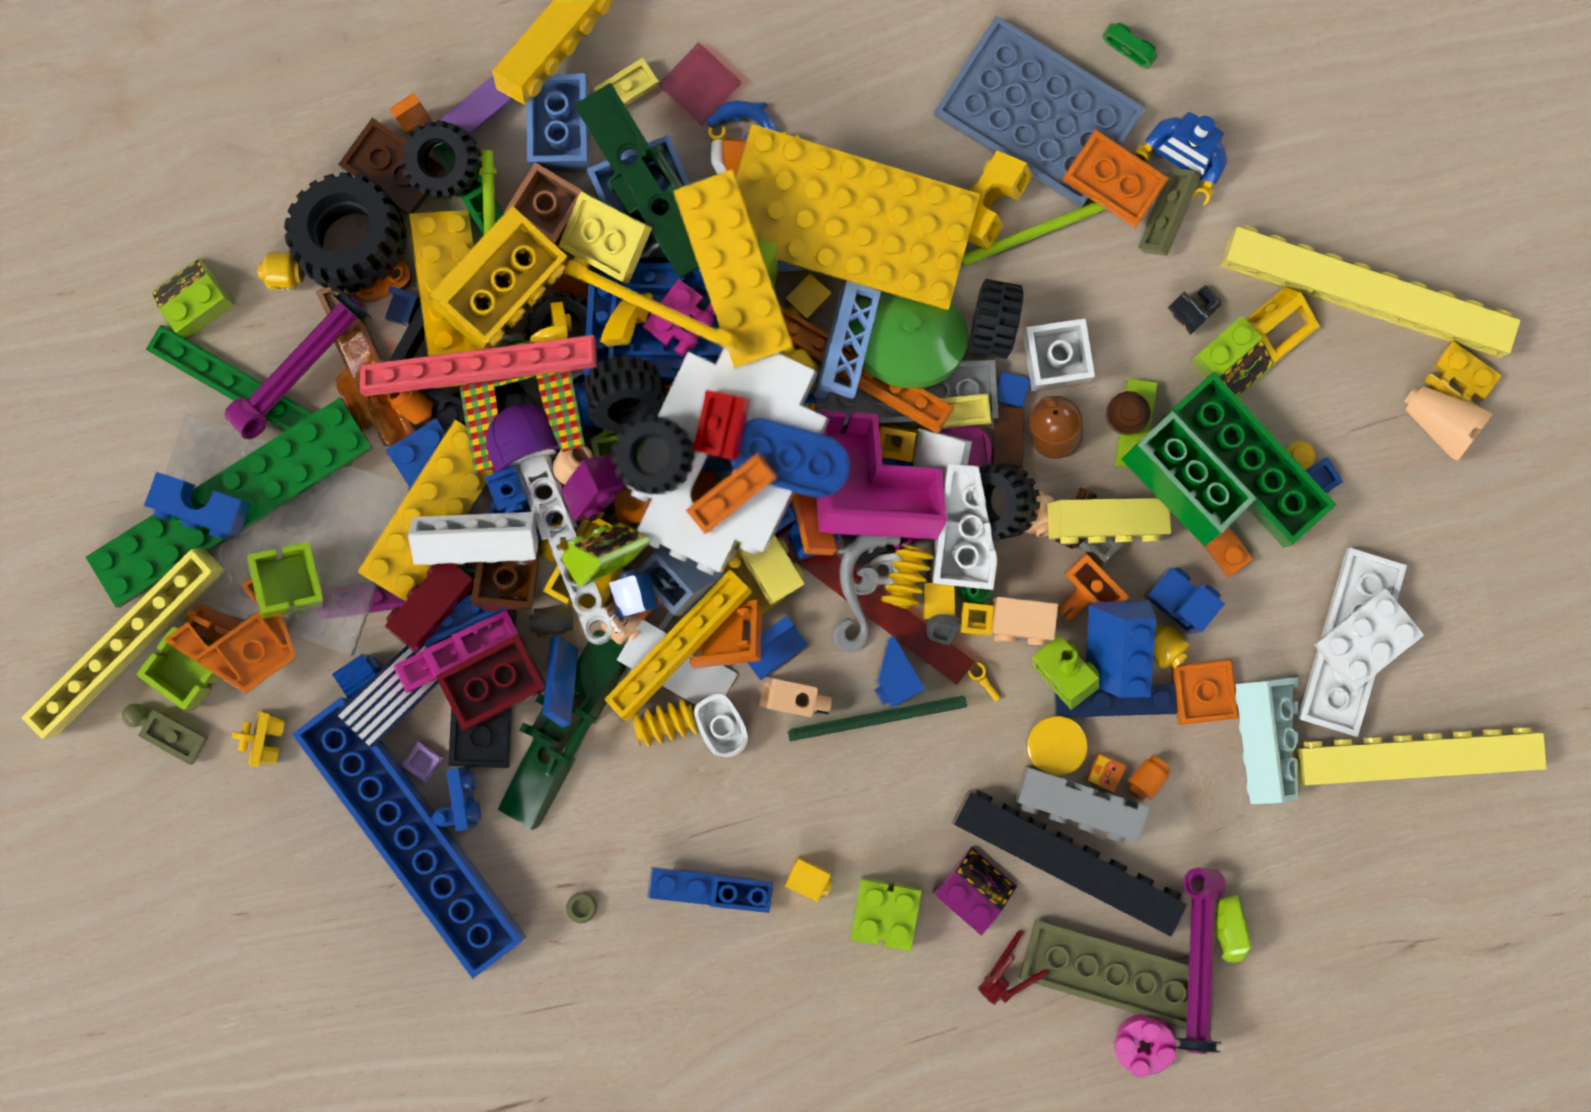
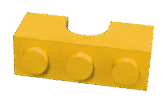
M998 150L992 159L986 162L981 178L970 189L972 192L979 193L980 197L968 237L969 242L986 250L990 249L1003 224L998 214L989 210L992 202L999 197L1007 196L1015 200L1020 199L1033 177L1026 162Z

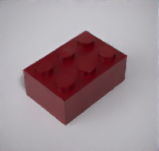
M519 634L435 676L463 731L470 730L545 691L546 681L523 636Z

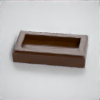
M998 407L999 418L994 419L992 465L1007 463L1008 465H1017L1019 468L1023 467L1025 408Z

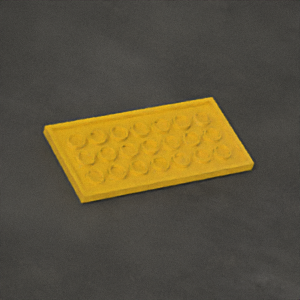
M755 124L750 125L736 180L756 238L777 243L778 261L942 310H949L978 205L979 193Z

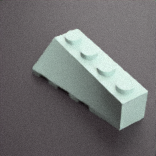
M1298 677L1235 684V700L1240 717L1239 731L1242 735L1244 749L1243 762L1247 773L1246 789L1250 797V804H1273L1298 800V760L1293 757V750L1296 748V744H1298V732L1293 730V715L1298 714V702L1293 701V688H1298Z

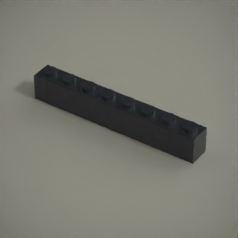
M979 789L976 790L975 794L967 791L952 821L955 826L1172 937L1188 905L1180 901L1182 894L1166 886L1163 891L1153 887L1155 880L1139 872L1136 877L1126 873L1128 868L1126 865L1112 858L1109 863L1099 859L1101 853L1085 844L1082 849L1072 845L1073 838L1060 831H1057L1056 835L1045 831L1047 825L1033 817H1030L1028 822L1018 817L1019 810L1006 803L1003 804L1002 808L991 803L993 797Z

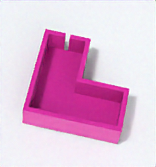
M819 410L818 414L829 419L823 435L838 441L846 450L850 460V473L844 486L831 496L816 498L819 533L938 539L947 522L941 468L882 465L878 414L851 412L844 434H840L846 418V412Z

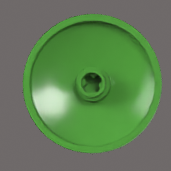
M881 292L862 367L875 378L896 387L913 389L936 385L951 376L957 370L964 357L968 341L965 321L952 302L950 303L949 310H942ZM863 296L857 303L860 310L869 307L872 299ZM858 318L850 322L849 328L854 336L864 332V328ZM850 344L851 350L855 358H857L858 354L852 344Z

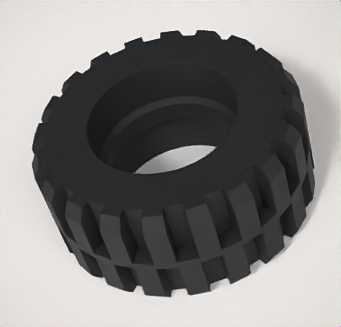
M340 172L338 177H335L332 173L323 176L324 180L320 182L317 180L309 183V189L305 192L301 190L296 195L298 201L296 204L291 203L287 211L291 217L285 219L284 229L288 233L284 237L286 245L290 248V254L304 272L324 288L330 287L333 291L341 292L338 289L339 287L343 291L344 288H347L349 292H358L361 286H365L367 289L375 286L374 281L379 278L384 280L388 277L387 271L389 268L395 269L400 262L397 255L404 253L405 244L402 240L406 238V228L403 225L404 220L401 213L381 185L374 180L369 181L367 176L355 174V177H353L350 172ZM350 214H361L369 217L367 231L356 245L347 250L337 252L323 249L324 236L328 228L336 220Z

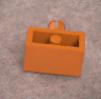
M1084 552L1063 572L1076 586V591L1057 610L1071 622L1089 602L1126 601L1129 596Z

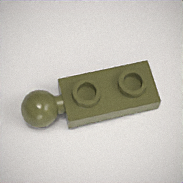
M130 704L122 711V720L127 726H142L138 735L140 738L189 765L195 763L208 740V737L157 709H153L149 716H147L145 708L140 704Z

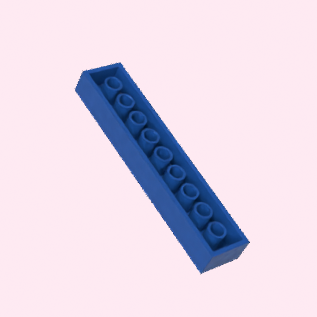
M340 697L292 733V735L465 970L474 979L520 944L527 936L447 828L433 823L432 817L435 812L384 743L380 740L371 748L336 714L349 701L347 697Z

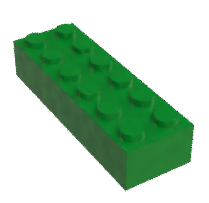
M1215 372L1207 376L1163 416L1166 418L1174 411L1257 498L1247 509L1283 548L1297 542L1337 505Z

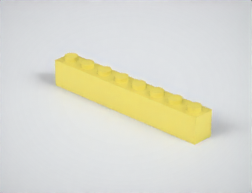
M205 548L191 549L21 718L42 740L59 735L225 569Z
M1532 727L1512 728L1513 734H1502V729L1483 730V736H1472V731L1453 732V738H1442V733L1423 734V740H1412V735L1393 736V742H1382V737L1363 738V744H1352V739L1333 740L1334 745L1322 746V741L1304 742V747L1295 748V758L1298 760V784L1317 785L1547 769L1544 734L1532 732Z

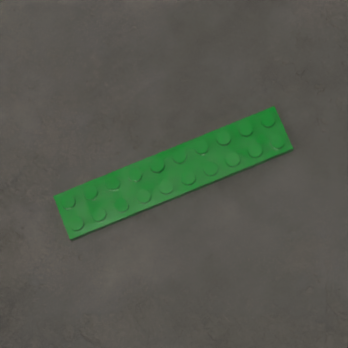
M339 397L195 487L191 495V502L196 510L201 509L209 502L212 492L216 491L251 503L241 530L242 532L374 448L345 401ZM151 515L85 557L114 606L121 608L154 587L191 549L205 548L207 552H210L234 536L228 535L227 540L209 535L210 528L200 525L198 531L180 525L182 522L181 518L172 516L171 521Z

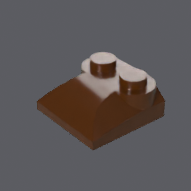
M537 551L536 560L497 561L492 563L477 562L471 597L472 606L480 607L487 612H495L500 609L532 610L540 551Z

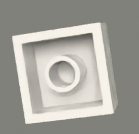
M1086 318L1026 327L1022 336L1031 392L1090 383L1095 378Z

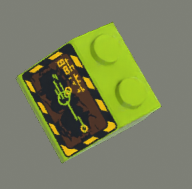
M200 258L151 292L159 311L172 329L187 340L235 305Z
M1243 316L1239 317L1191 360L1205 377L1215 372L1237 397L1242 395L1275 365L1263 338Z
M622 523L610 528L606 524L594 530L590 537L584 538L581 535L571 540L567 544L569 548L561 558L580 588L628 566L650 543V540L644 534Z

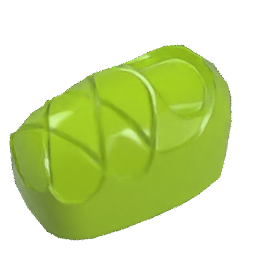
M1239 894L1226 896L1216 902L1215 936L1219 940L1223 952L1221 958L1230 963L1243 962L1252 947Z

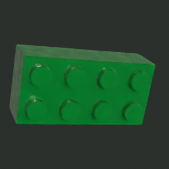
M1174 411L1121 458L1204 547L1228 528L1257 499Z

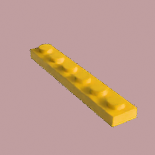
M729 569L604 700L627 722L753 591Z

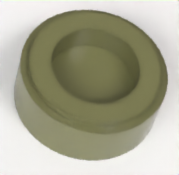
M587 892L575 893L566 904L567 915L576 923L590 921L597 911L595 898Z

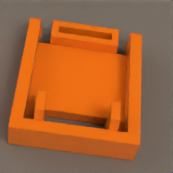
M758 600L743 601L692 654L694 657L690 658L689 665L693 668H704L761 661L762 604ZM751 620L749 642L745 640V621Z

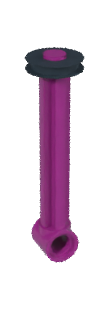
M338 287L341 292L337 296L333 294L339 302L335 308L249 399L239 398L229 404L224 413L225 419L244 439H254L264 431L267 425L266 414L356 319H359L365 325L364 320L367 316L372 319L363 309L364 306L355 297L349 296Z
M1192 868L1186 873L1183 881L1186 893L1192 898L1187 1028L1185 1038H1175V1040H1180V1047L1175 1048L1189 1050V1053L1207 1054V1052L1220 1053L1221 1051L1217 1050V1044L1222 1043L1211 1040L1216 900L1225 892L1226 882L1223 874L1217 870Z

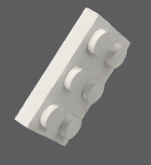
M1383 588L1313 645L1350 691H1356L1422 638L1424 634L1390 592Z

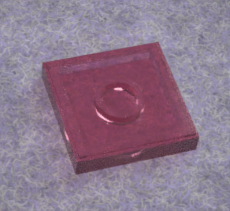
M699 42L659 83V87L701 126L706 122L705 119L713 115L716 108L721 106L741 85V81Z

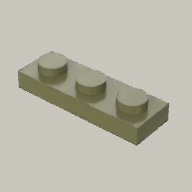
M1171 168L1168 175L1169 179L1162 189L1138 246L1144 253L1168 255L1201 177L1195 170Z

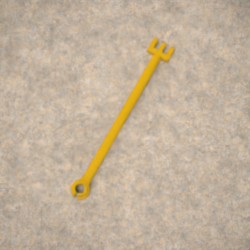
M577 256L573 260H569L564 271L582 282L590 283L702 336L737 356H744L747 353V347L733 335L719 328L716 330L590 271V264Z

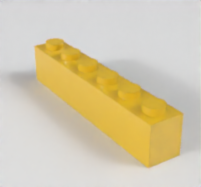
M553 0L492 70L496 89L526 105L532 97L539 94L542 85L547 79L556 74L564 59L573 54L581 39L585 35L590 34L598 19L602 15L607 14L615 0Z

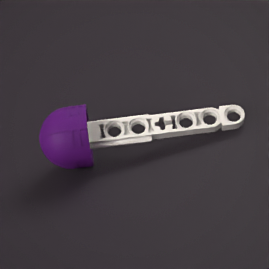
M529 404L508 407L493 419L486 434V447L494 467L493 471L498 472L514 466L530 510L534 512L542 540H548L575 611L581 616L579 621L585 636L593 644H603L612 635V625L605 607L602 608V599L595 581L579 588L575 581L568 578L569 570L565 564H562L561 556L565 551L563 549L558 550L561 547V541L566 540L569 543L577 537L574 529L578 527L560 491L562 485L553 472V462L561 448L554 436L544 409ZM540 486H549L553 490L552 496L546 500L537 498L535 495L536 490ZM553 512L560 513L564 518L562 524L557 527H552L546 522L547 516ZM582 595H593L596 599L594 607L591 609L580 607L578 601ZM594 622H603L607 626L605 635L602 637L591 635L589 629Z

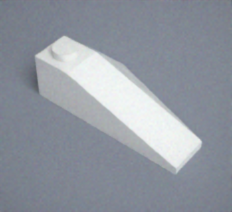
M947 463L943 487L947 522L938 539H935L934 558L932 559L930 578L934 584L993 590L997 557L993 545L979 467Z

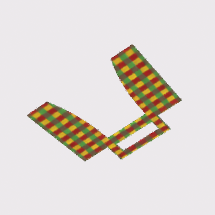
M530 340V341L522 342V343L515 344V345L535 343V342H533V341ZM571 371L459 385L474 474L494 469L486 447L488 428L493 419L498 416L494 387L536 376L549 424L562 452L585 447Z

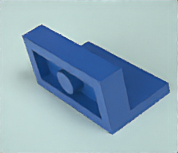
M785 616L761 634V661L747 663L761 680L808 646V644L789 617Z

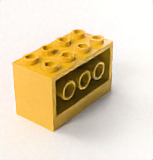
M512 206L429 294L428 304L479 350L486 349V347L494 348L505 335L503 329L507 325L513 328L524 316L523 314L526 311L523 308L528 303L532 307L544 294L546 288L543 286L547 282L553 285L563 274V271L566 269L563 263L567 256ZM517 259H524L527 262V266H520L517 263ZM496 280L505 281L507 288L498 287ZM476 302H484L487 305V310H478Z

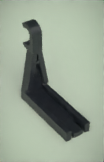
M421 304L389 361L414 358L425 339ZM440 388L419 390L422 394L440 402L438 406L440 412L445 410V407L451 403L463 408L461 399ZM463 412L462 416H460L459 418L460 422L462 424H465L466 422Z

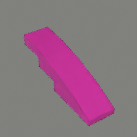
M507 610L453 634L450 638L424 649L421 653L405 659L393 667L407 694L436 680L435 676L518 634Z

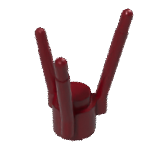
M1022 930L1017 931L992 970L978 986L980 993L992 1004L996 1005L1000 999L1007 1003L1012 996L1049 973L1047 969H1044L1012 989H1007L1010 983L1003 974L1015 959V955L1011 954V952L1023 935Z

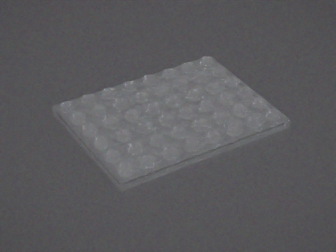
M186 413L165 475L195 484V488L270 440L260 436L247 440L232 427ZM349 465L343 467L243 530L239 538L234 536L208 552L225 571L192 603L247 620L259 611L258 606L242 587V584L251 578L247 555L275 549L276 560L282 559L281 547L309 541L323 596L322 606L296 612L293 606L289 607V613L282 615L288 634L354 656L378 584L359 574L357 570L410 489L409 485Z

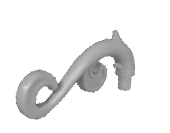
M859 535L851 543L838 549L837 552L839 554H844L840 564L842 591L860 624V632L855 638H847L845 634L846 629L854 624L851 618L843 619L834 627L832 633L833 641L841 650L847 652L856 651L865 645L869 637V625L857 595L872 593L878 586L879 576L877 571L871 566L863 565L856 570V574L862 576V579L859 582H855L853 571L858 558L866 550H868V553H872L876 547H885L886 544L899 545L901 537Z

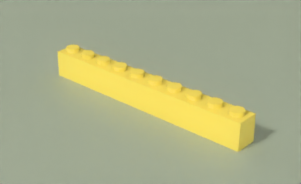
M1237 226L1230 234L1220 264L1221 267L1281 287H1288L1302 294L1441 340L1454 341L1460 346L1499 359L1511 353L1521 320L1511 317L1512 314L1508 311L1500 309L1492 311L1483 308L1484 305L1478 301L1466 300L1465 302L1456 299L1455 295L1451 292H1435L1427 289V285L1420 282L1411 281L1408 283L1398 280L1399 276L1389 272H1382L1380 274L1371 271V267L1366 264H1350L1342 261L1343 258L1330 253L1323 255L1314 252L1315 249L1308 245L1298 244L1295 246L1286 243V239L1281 236L1269 235L1268 237L1259 234L1256 228L1250 226Z

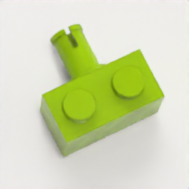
M1059 635L1032 656V667L1069 709L1072 710L1099 689L1098 677L1100 674L1090 662L1085 663L1079 657L1080 652L1072 641L1068 640L1066 642Z

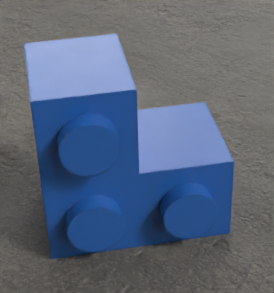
M1172 567L1167 568L1144 597L1189 634L1203 632L1225 605L1219 599L1221 594L1210 585L1205 587L1202 584L1194 586L1189 582L1191 577L1178 567L1176 569Z

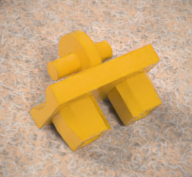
M258 710L254 734H250L252 722L243 721L241 732L232 731L231 738L239 739L237 751L247 752L248 742L252 741L248 759L249 766L259 767V764L277 763L279 748L263 744L265 734L282 736L284 720L269 716V713L266 711Z

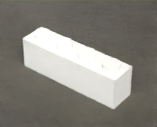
M534 512L413 517L408 533L414 564L427 565L536 560L539 542Z

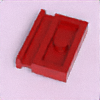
M706 390L692 451L737 461L751 399Z

